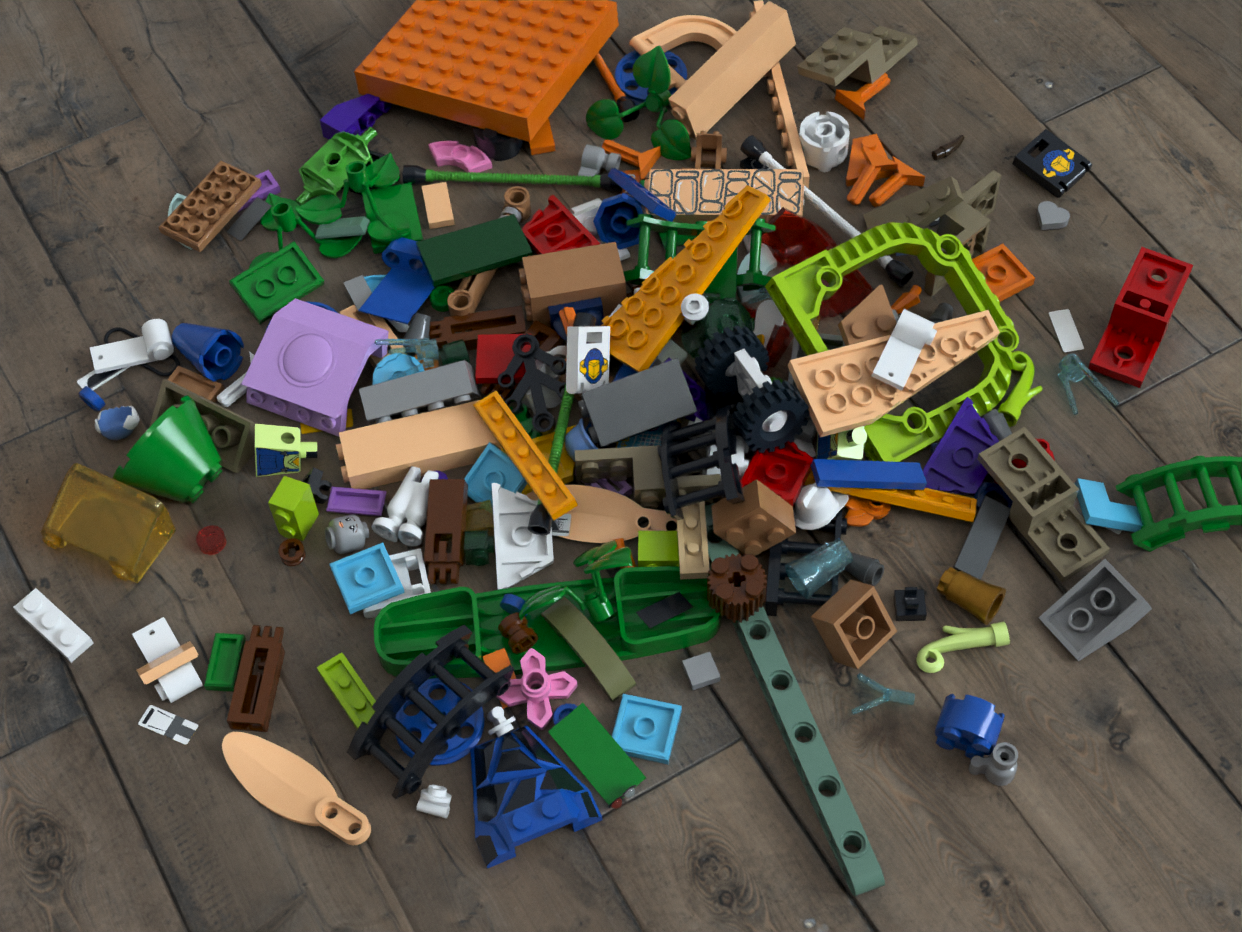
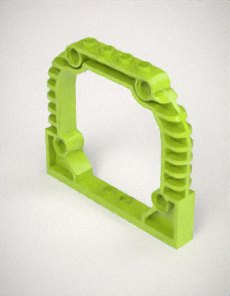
M889 222L873 227L828 251L826 249L773 276L765 286L806 356L829 350L812 324L819 315L821 302L828 300L841 287L843 276L882 256L893 253L915 255L928 272L937 276H944L967 315L989 310L1000 333L995 340L977 351L979 358L984 364V370L978 384L973 389L931 412L926 413L919 407H911L900 416L885 414L874 423L865 425L864 430L867 433V440L863 444V450L870 461L903 462L931 446V444L941 440L966 397L972 400L973 407L980 417L991 411L1002 400L1010 385L1011 370L1013 369L1012 351L1019 344V336L1014 329L1012 320L1004 313L998 297L991 292L986 284L983 273L976 268L971 260L970 252L963 247L960 240L952 234L939 236L928 228L922 229L907 222ZM941 248L945 249L948 255L944 254ZM821 279L826 280L830 287L823 285ZM998 339L1003 342L1004 347L999 344ZM907 419L914 423L915 429L908 425Z

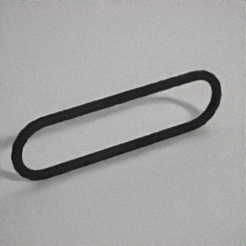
M115 327L105 334L104 342L108 344L109 335L116 331L124 332L133 338L139 336L125 328ZM174 355L169 356V358L176 362V367L167 373L160 372L146 363L140 365L165 377L171 376L177 366H180V361Z

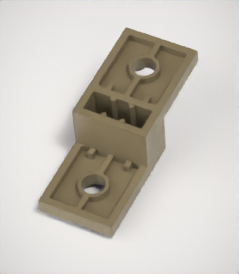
M878 26L870 34L843 27L797 66L798 74L833 86H837L847 76L873 84L918 45L917 37L883 26Z
M995 170L986 176H981L969 190L962 191L964 201L940 216L937 234L939 236L944 234L956 236L963 247L970 252L971 259L985 252L991 222L986 216L995 210L1002 176ZM941 248L942 252L948 255L946 250ZM927 271L924 291L932 297L948 283L944 276H937Z
M1025 426L979 453L978 461L1013 501L1008 518L1061 582H1064L1109 553L1110 548L1089 524L1085 523L1083 516L1073 506L1079 488ZM1021 459L1027 466L1017 468L1013 466L1011 461ZM1070 539L1075 543L1076 547L1072 549L1064 548L1060 540Z
M660 445L574 450L576 481L582 480L584 483H595L599 479H610L611 481L618 482L632 477L634 501L643 508L657 510V507H664L663 498L666 497L662 474V462L657 450ZM720 474L678 477L679 496L718 485V482L721 481ZM719 497L706 500L705 505L717 503Z

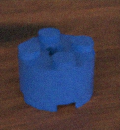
M950 694L945 698L935 728L936 744L947 750L957 748L966 751L965 755L970 759L974 756L984 758V755L993 753L1005 715L1004 713H995V705L981 698L965 695L964 700L955 699L954 694Z

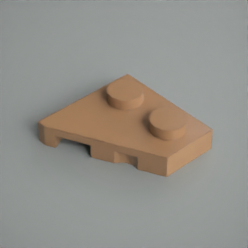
M879 285L838 324L845 346L892 334L897 323L883 285Z

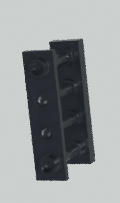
M842 509L836 514L835 520H831L821 528L814 529L834 531V545L788 541L787 538L770 547L765 606L767 616H777V605L783 606V603L823 606L838 592L841 535H846L847 518H842ZM800 553L833 556L832 569L786 566V563H781V555ZM798 578L831 581V595L784 591L785 588H779V580Z

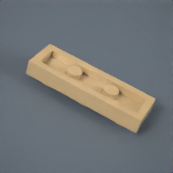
M705 501L682 507L684 519L677 520L680 579L707 578L708 571L710 570Z

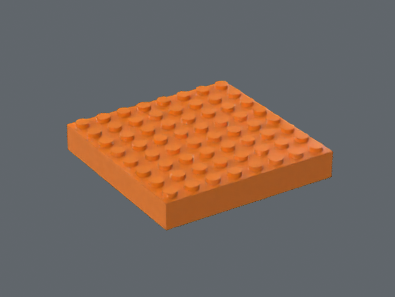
M416 0L355 69L354 73L359 94H371L379 97L381 101L474 127L488 128L497 131L499 134L530 142L619 26L617 2L610 0Z

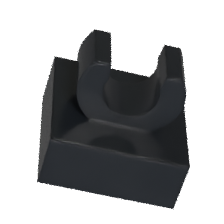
M313 467L304 477L303 482L310 484L315 502L324 504L328 496L322 494L319 489L328 491L332 484L327 480H321L324 471Z
M905 587L904 590H894L896 621H926L927 612L924 589Z

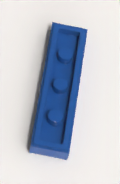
M616 168L610 170L608 177L652 213L673 222L677 214L630 175Z
M813 459L811 464L817 487L924 490L927 484L921 465L918 462Z

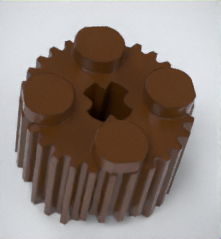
M733 553L731 557L725 555V558H716L711 563V570L708 571L707 601L709 607L716 609V613L721 612L722 617L726 615L727 619L733 620V623L736 620H739L741 623L743 619L748 621V618L754 615V611L759 612V607L762 608L766 600L767 575H765V569H762L758 558L752 554L741 556L738 553L735 556Z

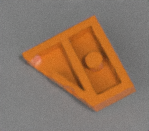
M877 134L853 139L846 177L847 187L855 184L867 164L861 151L862 145L888 158ZM894 170L880 171L875 180L891 177Z

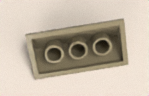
M167 379L162 380L150 426L172 405L175 408L183 404L180 401L182 397L190 396L194 400L221 457L222 462L220 465L235 473L240 472L255 453V423Z

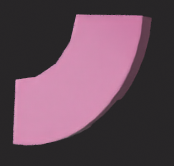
M439 141L428 144L429 151L437 167L444 165L457 166L467 173H478L492 168V162L489 157L473 145L469 147L459 144L458 141Z

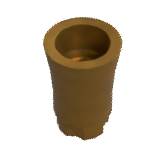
M949 567L939 580L937 592L946 596L947 600L974 615L985 625H988L999 611L1005 598L1006 589Z

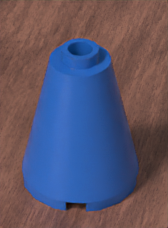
M182 323L172 333L173 345L204 377L211 381L230 378L242 363L243 357L240 356L241 348L244 349V343L241 337L231 330Z

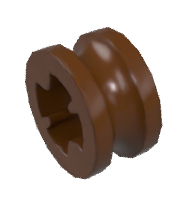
M290 538L284 540L279 546L278 552L281 561L285 565L297 566L304 561L306 552L300 540ZM291 548L296 550L293 557H289V549Z

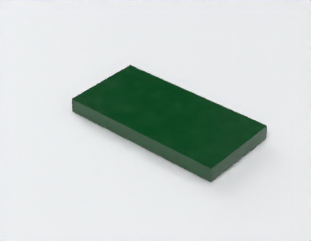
M514 214L416 242L417 250L434 287L520 262L522 257L533 256V252Z

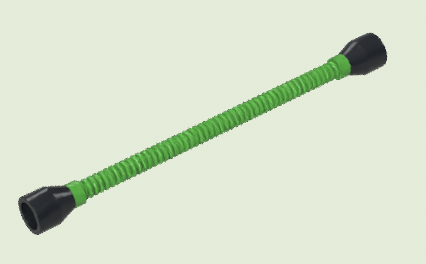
M404 165L403 184L411 182L412 185H419L435 180L487 183L489 181L492 183L493 181V183L512 182L516 184H524L525 182V184L592 185L610 192H623V188L608 177L609 172L592 177L578 175L576 177L573 175L572 177V175L553 176L545 174L543 176L541 174L540 176L538 174L537 176V174L521 175L517 173L486 174L485 172L464 173L454 171L452 173L449 171L448 173V171L435 172L432 169H425L418 165Z
M577 313L573 326H595L596 318L589 313ZM566 385L548 460L556 473L558 472L574 394H569L566 391ZM538 499L537 506L530 515L528 530L537 535H548L551 531L553 519Z

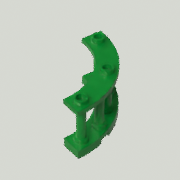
M639 214L638 218L627 220V226L639 228L640 232L638 262L634 269L624 271L626 283L641 285L654 272L648 266L650 231L667 233L666 261L670 256L672 259L676 256L677 234L697 237L704 230L703 225L707 221H696L695 224L678 223L654 219V216L651 214ZM758 218L746 234L751 235L749 270L745 274H737L736 287L743 286V291L766 289V284L772 278L762 275V271H760L762 233L773 232L776 228L775 225L765 223V219Z
M1195 456L1190 460L1168 464L1141 474L1130 475L1124 482L1116 485L1117 491L1132 499L1134 498L1143 526L1140 530L1132 533L1131 536L1135 545L1149 552L1185 538V532L1202 529L1203 533L1226 531L1230 528V525L1242 526V457ZM1210 477L1229 478L1238 505L1223 506L1219 504ZM1197 478L1207 508L1189 512L1185 510L1176 482ZM1165 485L1174 514L1170 518L1155 523L1145 493Z

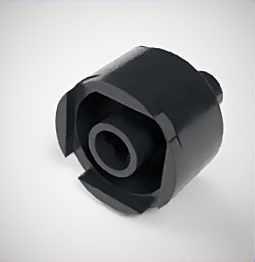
M472 126L475 147L483 151L489 158L494 159V161H505L515 157L524 144V140L499 134L497 131L488 128L482 129Z

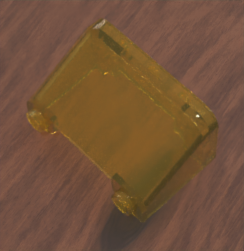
M74 463L67 471L41 530L42 540L49 547L54 549L57 547L64 548L67 543H70L109 561L113 568L112 573L117 578L123 581L129 579L136 583H139L176 532L166 507L158 499L78 463Z

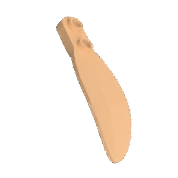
M565 485L575 498L578 506L565 513L571 514L569 535L559 537L590 543H607L618 538H624V541L638 537V531H668L666 524L669 521H674L677 524V520L672 518L670 514H667L666 511L643 508L628 497L610 490L585 485ZM533 491L526 495L531 500H538ZM641 517H646L649 520V524L645 528H641L638 525V520Z
M231 732L224 737L222 751L229 768L247 792L264 807L290 821L309 826H320L349 845L362 844L369 838L371 825L367 817L340 799L327 778L310 763L287 749L252 734ZM332 813H337L336 817L329 819ZM361 828L359 832L351 834L354 829Z

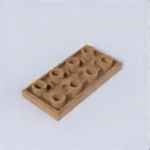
M220 161L159 226L160 233L201 252L262 186L261 179Z

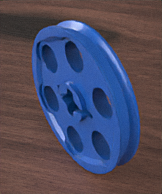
M635 50L625 55L619 61L615 70V80L622 92L633 100L636 105H639L646 101V97L649 94L648 88H643L637 84L633 72L626 73L623 71L626 68L633 69L635 61L641 56ZM666 51L664 54L668 64L675 65L676 68L674 70L687 80V68L684 62L676 54ZM630 85L638 87L636 90L632 91L626 89V87ZM675 87L669 90L671 96L677 91Z
M438 678L426 680L418 689L445 716L462 700ZM462 683V684L465 685L470 691H472V689H471L469 686H467L466 684ZM442 688L446 691V695L440 700L430 698V693L434 689ZM408 700L397 712L396 719L410 732H419L421 734L420 741L423 743L437 725L421 710L415 716L406 715L404 713L406 707L413 704ZM482 707L474 712L460 727L469 726L473 728V734L468 738H460L456 734L453 738L448 739L445 742L448 745L447 751L441 755H436L430 765L450 764L464 758L471 752V748L475 747L480 741L484 730L485 719ZM396 736L401 749L412 758L415 753Z

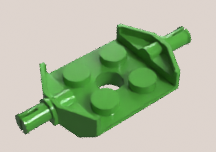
M369 127L361 136L358 134L355 136L345 131L336 133L299 169L305 191L295 201L301 206L311 198L331 194L337 196L336 193L344 186L343 181L348 179L346 166L354 161H362L365 164L368 161L370 164L373 163L367 146L377 136V132L372 127ZM340 159V161L334 165L329 164L331 160Z

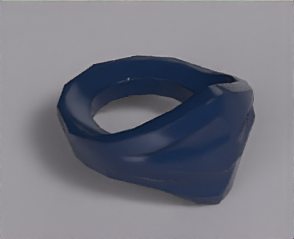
M983 483L974 496L977 499V511L985 495L991 491L1002 495L1006 500L1007 507L1011 508L1013 503L1010 497L996 483Z

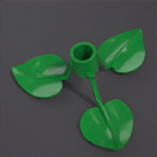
M657 46L641 55L633 65L635 81L639 86L648 88L650 93L646 97V101L619 113L615 101L610 99L598 100L588 109L586 122L589 128L599 137L612 140L620 136L623 131L622 117L647 107L652 112H660L656 123L658 130L651 135L653 147L660 146L661 156L667 159L691 158L690 137L685 126L674 119H668L662 123L664 114L667 112L666 106L670 104L668 99L671 97V93L668 88L671 82V74L667 58L662 48Z
M391 153L379 158L367 167L362 161L349 163L346 166L348 179L343 181L344 189L341 201L337 196L325 194L295 207L298 215L307 222L317 225L332 223L342 216L340 208H343L346 204L350 187L355 192H366L377 220L368 225L367 229L369 236L373 240L379 242L393 241L406 236L410 232L408 219L398 212H389L382 217L379 214L369 189L373 185L377 188H385L399 180L400 171Z
M269 193L265 202L270 204L271 207L261 218V224L269 231H277L279 250L283 248L282 231L291 232L296 228V224H299L317 244H321L319 247L320 253L327 258H339L348 254L362 239V235L316 239V235L302 222L296 212L295 207L300 206L298 202L276 196L272 193ZM273 252L258 255L251 262L249 268L269 257Z
M613 540L601 546L591 548L579 555L573 562L574 566L579 567L588 563V566L583 571L585 574L591 573L595 586L583 594L585 599L582 601L569 587L562 588L561 585H555L543 589L528 598L520 609V620L522 621L527 613L555 602L564 594L569 595L578 603L581 610L588 609L593 622H600L612 616L615 611L604 591L599 571L615 567L632 566L629 547L615 550L617 543Z

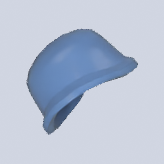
M579 419V423L566 434L564 440L566 451L574 462V450L598 449L587 435L583 419Z

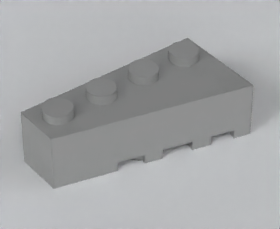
M465 360L359 389L366 419L376 424L391 421V418L402 416L404 418L417 415L418 412L425 410L430 412L443 409L446 405L462 404L471 401V399L481 397L479 386L476 384L474 367Z

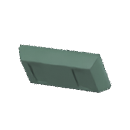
M365 216L340 218L332 223L319 225L315 238L326 239L364 235L370 220Z

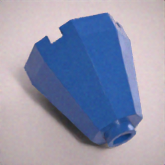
M622 193L603 199L593 223L601 241L605 243L616 242L617 248L621 250L639 244L640 229L627 226V220L638 218L639 214L647 213L644 206L629 193Z

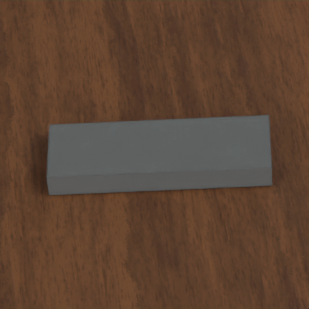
M985 496L954 563V569L963 571L981 580L1011 508Z

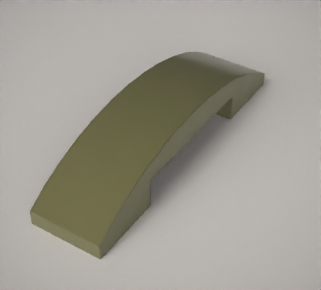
M563 597L541 613V616L554 632L566 641L594 675L595 682L612 702L636 686L635 680L610 645L591 622L567 598Z

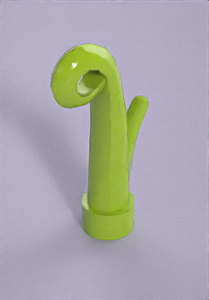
M1021 351L1012 352V370L1022 372L1006 401L998 409L999 413L1004 414L1009 427L1016 425L1023 407L1043 389L1041 386H1037L1030 390L1035 373L1034 364L1031 358Z

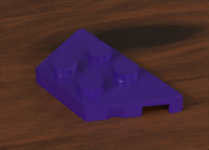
M968 397L964 400L922 470L927 481L925 488L958 495L974 496L988 473L978 461V455L998 443L999 440L990 432L989 425L984 418L979 416L973 407L972 400Z

